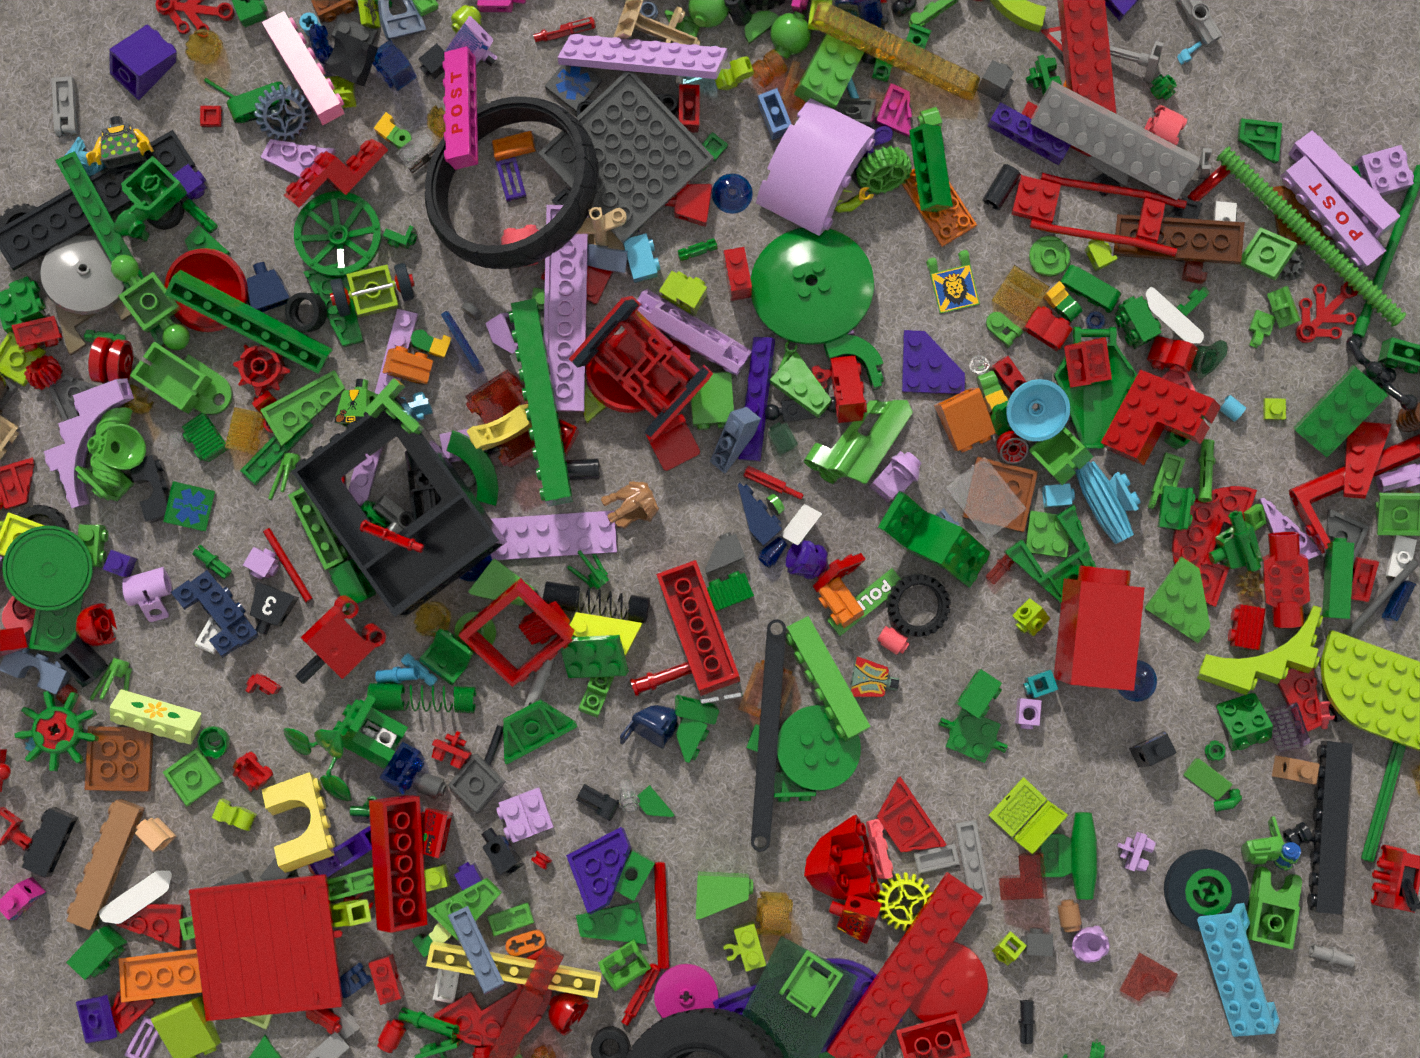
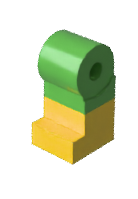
M385 112L374 127L375 132L399 150H409L413 145L410 133L396 127L393 124L395 122L393 117Z
M989 371L976 377L989 413L992 412L995 405L1008 401L994 371Z

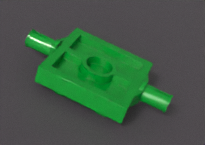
M960 709L958 716L953 722L943 717L940 718L942 722H939L938 725L949 729V738L945 745L947 748L985 763L989 752L993 748L1003 753L1006 752L1008 745L997 741L1000 723L982 716L976 719Z

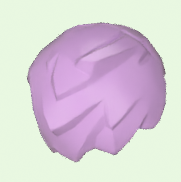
M1085 927L1077 931L1072 942V951L1083 962H1097L1108 954L1109 939L1101 927Z

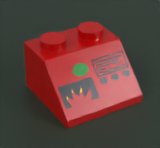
M426 808L425 812H421L423 854L435 858H440L445 854L452 812Z

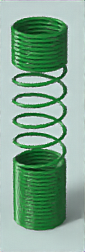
M370 683L368 686L367 696L369 694L376 698L372 705V708L376 710L406 711L410 703L408 701L406 708L403 709L405 703L404 700L403 702L401 700V694H405L403 684ZM410 685L411 706L414 712H416L419 709L420 701L418 703L417 709H414L412 700V685ZM421 685L420 694L422 707L424 711L427 712L431 707V701L429 703L428 709L426 710L423 700V685ZM432 686L431 694L433 707L436 712H439L442 707V702L440 703L439 709L436 710L434 700V686ZM443 686L442 695L444 707L446 712L449 713L453 707V702L448 711L445 701V686ZM454 686L455 713L473 714L476 708V704L474 703L473 705V697H476V688Z

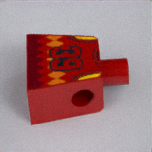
M848 895L845 905L832 901L828 913L840 917L837 924L838 930L867 944L882 903Z

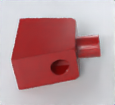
M687 184L665 206L675 207V218L706 227L712 184Z

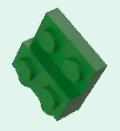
M28 276L9 283L10 288L0 292V320L5 332H12V325L46 318L44 313L46 306L38 294L40 287L35 280H31Z

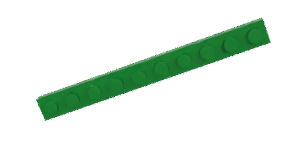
M73 151L55 160L110 261L112 262L119 255L133 257L123 237L114 232V221L76 152ZM139 268L138 276L142 280L145 277ZM123 282L126 290L131 287L128 282ZM158 325L150 333L155 342L163 346L165 345L162 339L163 329Z

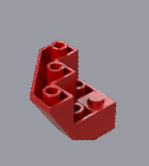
M853 815L818 840L806 858L804 877L814 889L834 899L847 900L848 895H854L878 902L880 885L870 851L866 826L857 815Z

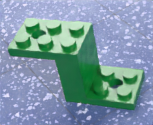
M901 491L898 492L878 526L880 530L907 552L945 569L968 588L976 581L981 568L987 562L988 556L991 553L964 528L925 511Z

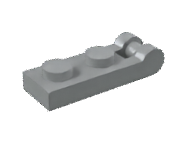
M72 76L52 78L56 136H62L64 133L78 134L75 79ZM68 119V125H63V120Z

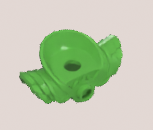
M125 407L113 408L103 414L96 426V435L91 437L87 443L89 452L93 454L90 460L93 467V475L103 483L114 487H121L120 471L138 466L146 454V445L143 437L136 429L129 426L133 411Z

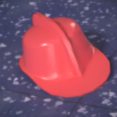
M12 596L2 612L4 627L6 629L23 627L24 633H26L33 626L36 609L24 605Z

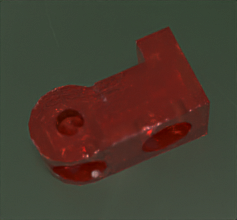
M1185 261L1182 280L1202 285L1207 278V272L1202 271L1204 262Z

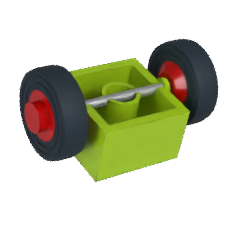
M405 263L394 265L396 273L395 282L391 280L388 265L346 274L351 290L349 293L344 287L341 278L331 280L333 293H330L333 306H337L340 317L351 314L349 307L350 298L354 301L358 318L399 308L394 291L396 289L395 286H397V290L401 293L404 301L414 299L412 287L415 284L412 274L408 275Z

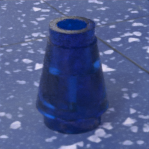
M777 537V539L759 551L760 554L757 558L768 568L772 565L775 566L787 543L781 537Z

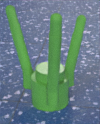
M284 453V458L281 459L280 468L268 497L269 500H272L283 471L285 472L280 492L283 493L285 491L289 472L296 468L295 464L301 460L300 455Z
M113 657L108 669L93 691L90 700H94L108 678L100 695V699H104L114 676L122 678L123 674L125 675L124 690L128 691L130 674L132 672V669L128 668L130 663Z

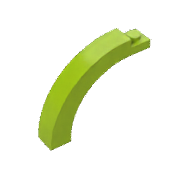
M990 0L994 7L1010 21L1028 30L1040 32L1046 12L1045 6L1034 4L1027 0Z
M367 899L331 904L333 927L354 926L372 921Z

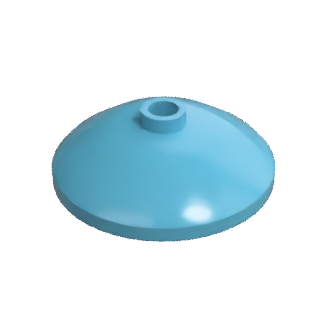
M1043 379L1028 381L1019 386L1010 396L1006 408L1007 420L1012 430L1023 439L1029 441L1050 439L1057 435L1068 421L1070 415L1069 399L1063 389L1054 382ZM1033 404H1039L1038 408L1032 409Z

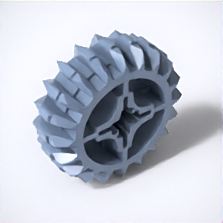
M281 84L279 85V90L272 86V92L269 93L267 90H264L266 97L259 96L258 99L261 103H255V107L258 110L254 112V115L259 117L256 123L261 125L260 129L262 132L267 131L268 137L274 134L275 140H278L280 136H282L285 142L287 141V136L294 140V134L297 133L301 136L302 132L300 129L307 130L308 127L305 123L311 122L308 116L312 112L310 109H307L310 104L308 101H305L306 97L304 94L299 95L300 91L298 89L292 92V87L289 85L286 90H284ZM285 99L294 101L299 108L288 106ZM278 100L275 107H269L274 101ZM283 107H284V109L286 110V113H285V115L283 116V119H282V117L280 116V113H281V110H283ZM267 118L278 120L281 127L271 124ZM291 119H297L293 124L288 126V123Z

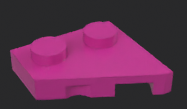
M891 83L888 86L875 123L881 126H888L891 130L910 137V118H912L911 108L909 107L910 91Z

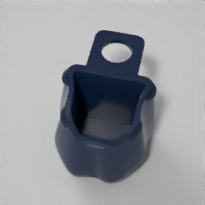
M653 705L635 713L631 722L620 736V744L623 745L634 731L652 744L664 749L677 727L675 709Z

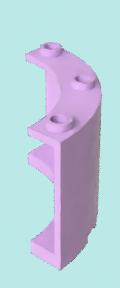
M810 98L797 114L799 119L794 126L790 124L768 165L767 169L770 170L767 181L763 180L761 183L756 204L820 236L831 227L834 209L843 189L848 187L855 167L864 154L873 148L875 130Z

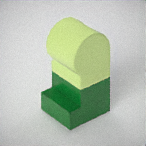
M438 923L434 930L425 938L420 933L411 941L422 956L426 957L429 954L430 945L433 941L444 943L452 935Z

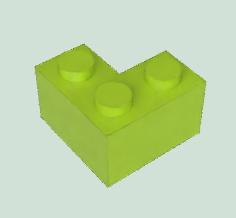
M671 271L659 290V296L695 316L707 297V287L705 286L706 283L697 277L693 279L689 276L688 278L682 272L677 271L675 273Z

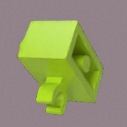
M754 921L734 926V933L738 944L727 943L723 946L724 950L728 948L733 950V954L726 957L727 960L732 961L737 955L741 954L745 971L766 966Z

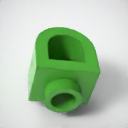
M937 107L920 111V116L917 117L919 126L930 124L942 127V120Z

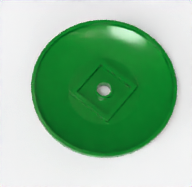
M805 228L794 229L780 235L761 252L754 264L750 278L752 284V303L763 324L779 337L805 345L828 343L851 332L867 314L874 293V275L866 254L851 238L832 229L825 230L820 236ZM813 277L817 279V283L814 286H809L806 284V280Z

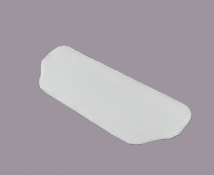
M1150 287L1146 292L1150 310L1184 341L1200 344L1204 338L1203 332L1156 289Z
M155 871L104 906L99 911L102 921L120 924L162 896L169 889L172 877L171 872Z

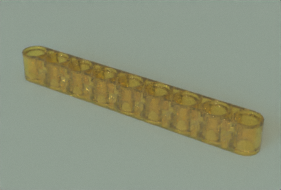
M826 2L818 3L811 22L812 26L817 30L962 99H974L980 82V77L975 73Z

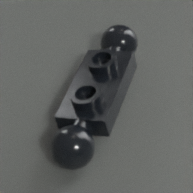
M832 396L830 397L832 404L826 410L836 413L835 397ZM792 399L781 400L782 407L770 404L765 409V417L770 421L778 419L781 415H783L784 422L817 418Z

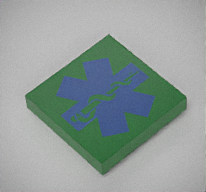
M173 481L163 522L206 532L215 491Z

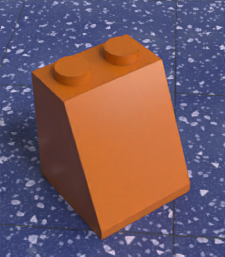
M969 388L934 405L955 451L961 450V453L973 448L972 444L978 441L980 444L992 439L991 435L996 433L980 388Z

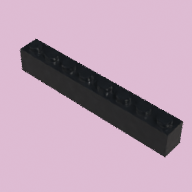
M1321 741V745L1317 747V757H1320L1317 777L1318 787H1315L1314 790L1317 808L1313 810V820L1316 821L1315 829L1312 830L1314 851L1310 853L1313 872L1309 873V884L1312 885L1311 894L1309 893L1307 897V904L1310 906V910L1314 912L1342 915L1353 743Z

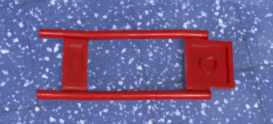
M1042 172L1040 180L1024 175L1020 176L1011 215L1030 219V228L1049 233L1130 245L1175 257L1177 248L1158 244L1157 240L1165 204L1185 209L1187 201L1175 200L1170 196L1146 190L1063 178ZM1067 186L1143 198L1144 201L1136 237L1052 225L1060 187Z

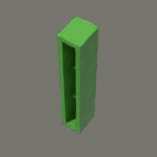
M809 616L787 626L785 641L788 646L791 645L794 649V657L797 663L802 664L804 667V675L809 683L812 682L814 685V693L817 699L823 701L826 707L824 709L830 720L833 719L836 725L835 731L839 738H843L846 742L867 731L871 727Z

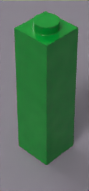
M1334 538V541L1327 544L1328 549H1326L1322 616L1326 618L1350 619L1354 543L1347 542V538Z

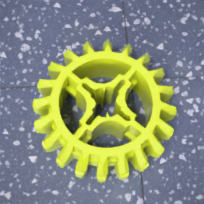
M904 872L903 879L896 873V881L888 878V881L891 883L889 886L884 882L881 884L886 890L885 892L880 890L879 895H882L883 898H878L877 901L883 903L880 911H885L882 913L881 918L886 919L889 917L886 922L887 925L890 926L895 921L894 929L897 930L900 924H902V930L906 931L907 924H912L932 892L925 893L930 886L925 884L921 887L924 881L922 878L915 882V874H912L910 879H908V873ZM904 884L916 887L920 894H907ZM898 887V897L888 903L890 893ZM903 894L907 899H911L907 906L908 911L903 904H900V900L903 901ZM922 900L919 912L913 916V905ZM890 909H903L907 919L894 916Z

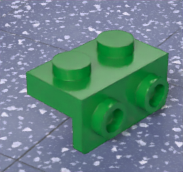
M775 772L774 798H777L778 802H790V798L799 797V801H811V797L816 796L815 791L802 789L790 782L782 772Z

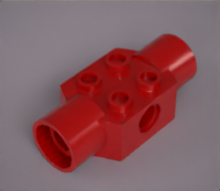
M1299 532L1268 534L1269 554L1262 557L1264 600L1272 606L1273 626L1279 628L1303 626V605L1310 601L1308 558L1300 553Z

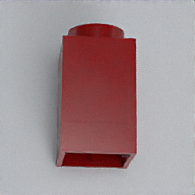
M1079 565L1078 580L1064 578L1054 667V678L1070 685L1134 691L1145 588L1130 585L1131 571Z

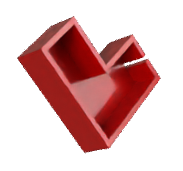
M1140 369L1101 444L1107 450L1144 466L1164 429L1201 444L1210 428L1201 417L1203 416L1208 423L1212 424L1221 407L1214 398Z

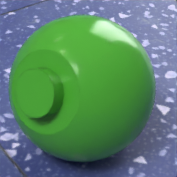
M689 0L688 2L690 17L700 27H716L728 15L729 10L724 0Z
M795 11L794 14L786 13L775 20L771 28V41L776 47L774 50L775 54L788 59L790 55L798 54L806 49L811 40V29H808V22L804 20L806 16Z

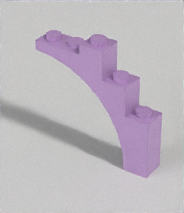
M116 379L73 395L74 405L80 416L58 423L60 435L64 439L65 444L44 451L45 461L50 471H59V478L64 485L67 494L66 498L71 508L90 504L86 484L77 477L79 473L75 468L77 466L85 468L88 453L87 443L96 433V426L100 422L102 415L108 410L118 408L120 405L134 399L127 379Z

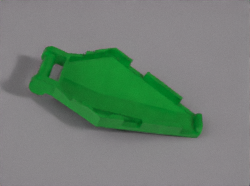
M1073 327V344L1081 342V337H1108L1107 348L1112 379L1070 388L1066 356L1053 376L1057 385L1063 389L1069 399L1070 418L1080 442L1086 448H1104L1101 441L1131 388L1137 373L1116 344V327H1109L1108 329H1081V327Z

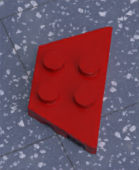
M898 777L876 816L900 852L945 847L947 844L903 779Z

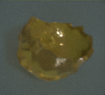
M199 29L194 34L189 35V40L185 43L187 47L185 53L188 59L194 62L210 65L218 61L222 53L223 42L217 33L208 29Z
M435 105L427 115V127L435 136L443 138L444 132H446L443 118L445 111L442 107L438 109L437 105Z
M431 601L425 603L415 613L417 616L414 620L415 630L422 636L435 637L439 629L448 631L450 627L451 612L441 602Z

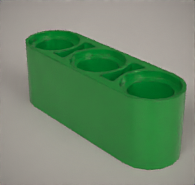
M274 82L227 100L226 104L235 123H242L256 118L254 112L258 109H256L255 103H261L258 97H266L264 90L271 93L272 86L279 90V85H283V83ZM285 99V100H286V104L289 105V104H290V100H289V99ZM278 100L274 101L269 107H275Z
M1069 265L1060 281L1070 289L1069 291L1079 297L1087 298L1088 302L1097 307L1101 306L1106 309L1105 312L1107 313L1113 311L1122 295L1116 288L1075 265Z

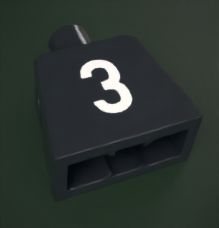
M257 582L250 616L259 619L255 630L267 635L271 624L282 626L299 597Z

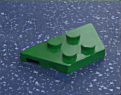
M541 699L504 718L503 745L505 764L507 765L577 728L576 721Z

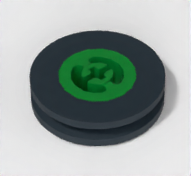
M1198 849L1181 855L1172 863L1164 881V897L1170 912L1179 922L1195 931L1201 932L1197 921L1198 917L1231 913L1235 905L1244 903L1245 907H1247L1249 887L1244 872L1230 857L1213 850ZM1205 876H1211L1215 878L1217 883L1219 884V891L1216 885L1206 880H1201L1199 882L1198 880ZM1207 888L1210 890L1209 894L1202 892L1203 889ZM1193 890L1197 897L1207 902H1214L1210 905H1199L1193 897Z

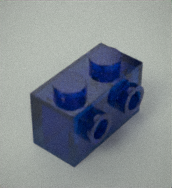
M402 742L381 774L380 779L386 787L403 795L412 786L416 773L422 770L425 758L420 750Z

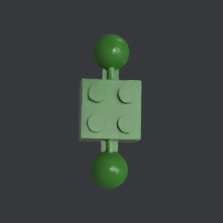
M129 255L117 256L111 263V272L116 279L128 282L131 286L118 295V297L145 332L148 333L160 325L163 329V342L169 349L181 350L185 348L190 341L189 331L185 326L174 324L170 319L172 315L182 309L177 301L165 295L167 288L154 272L141 280L138 276L139 266L137 261Z

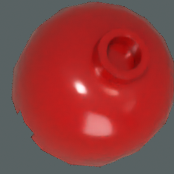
M104 603L86 607L77 617L76 632L83 642L88 645L104 646L111 644L116 639V637L113 638L112 625L117 629L114 613L111 609L107 610L104 607Z
M563 992L559 996L556 994L549 1002L551 1007L548 1016L552 1027L563 1036L569 1034L572 1031L569 1027L577 1019L579 1023L589 1006L587 1002L589 1000L583 995Z

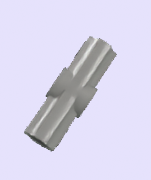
M1178 0L1187 15L1188 23L1196 29L1205 46L1215 43L1223 36L1210 16V8L1207 4L1202 3L1201 0ZM1195 12L1200 13L1202 18H1198Z

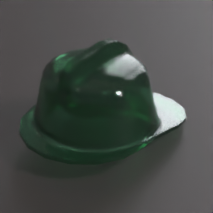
M1224 340L1216 341L1210 346H1196L1198 350L1190 370L1196 373L1198 379H1203L1214 371L1226 357L1228 346Z

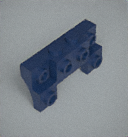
M208 570L191 582L187 580L171 591L173 597H175L184 610L200 602L201 606L221 629L219 633L209 639V642L222 658L259 637L257 631L245 618L244 613L246 611L239 602L237 604L234 603L231 599L234 597L227 587L222 588Z

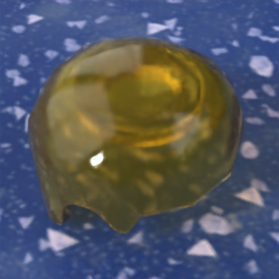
M129 384L134 399L124 403V406L131 409L135 414H148L153 408L154 402L148 403V394L141 388Z

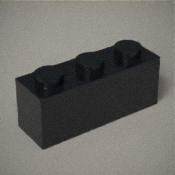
M57 807L46 810L41 817L42 824L32 836L33 844L23 856L24 863L21 868L44 878L52 876L78 817Z

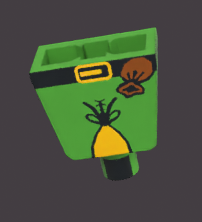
M356 379L355 390H344L342 392L334 423L346 427L351 422L359 421L364 417L365 408L378 396V394L368 390V380Z

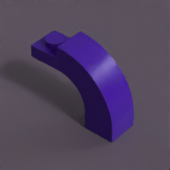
M371 827L363 829L333 848L334 856L309 864L315 875L326 874V877H329L372 850Z

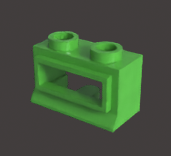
M634 939L598 962L603 976L614 991L625 987L630 981L651 969L647 957ZM635 952L638 958L614 974L609 968L615 964L623 966L626 963L625 958Z

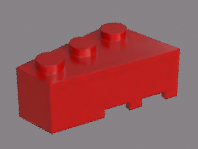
M856 356L831 358L830 371L838 423L863 421V414L867 412V405L863 396V381H860L859 376L861 375L860 363H857Z

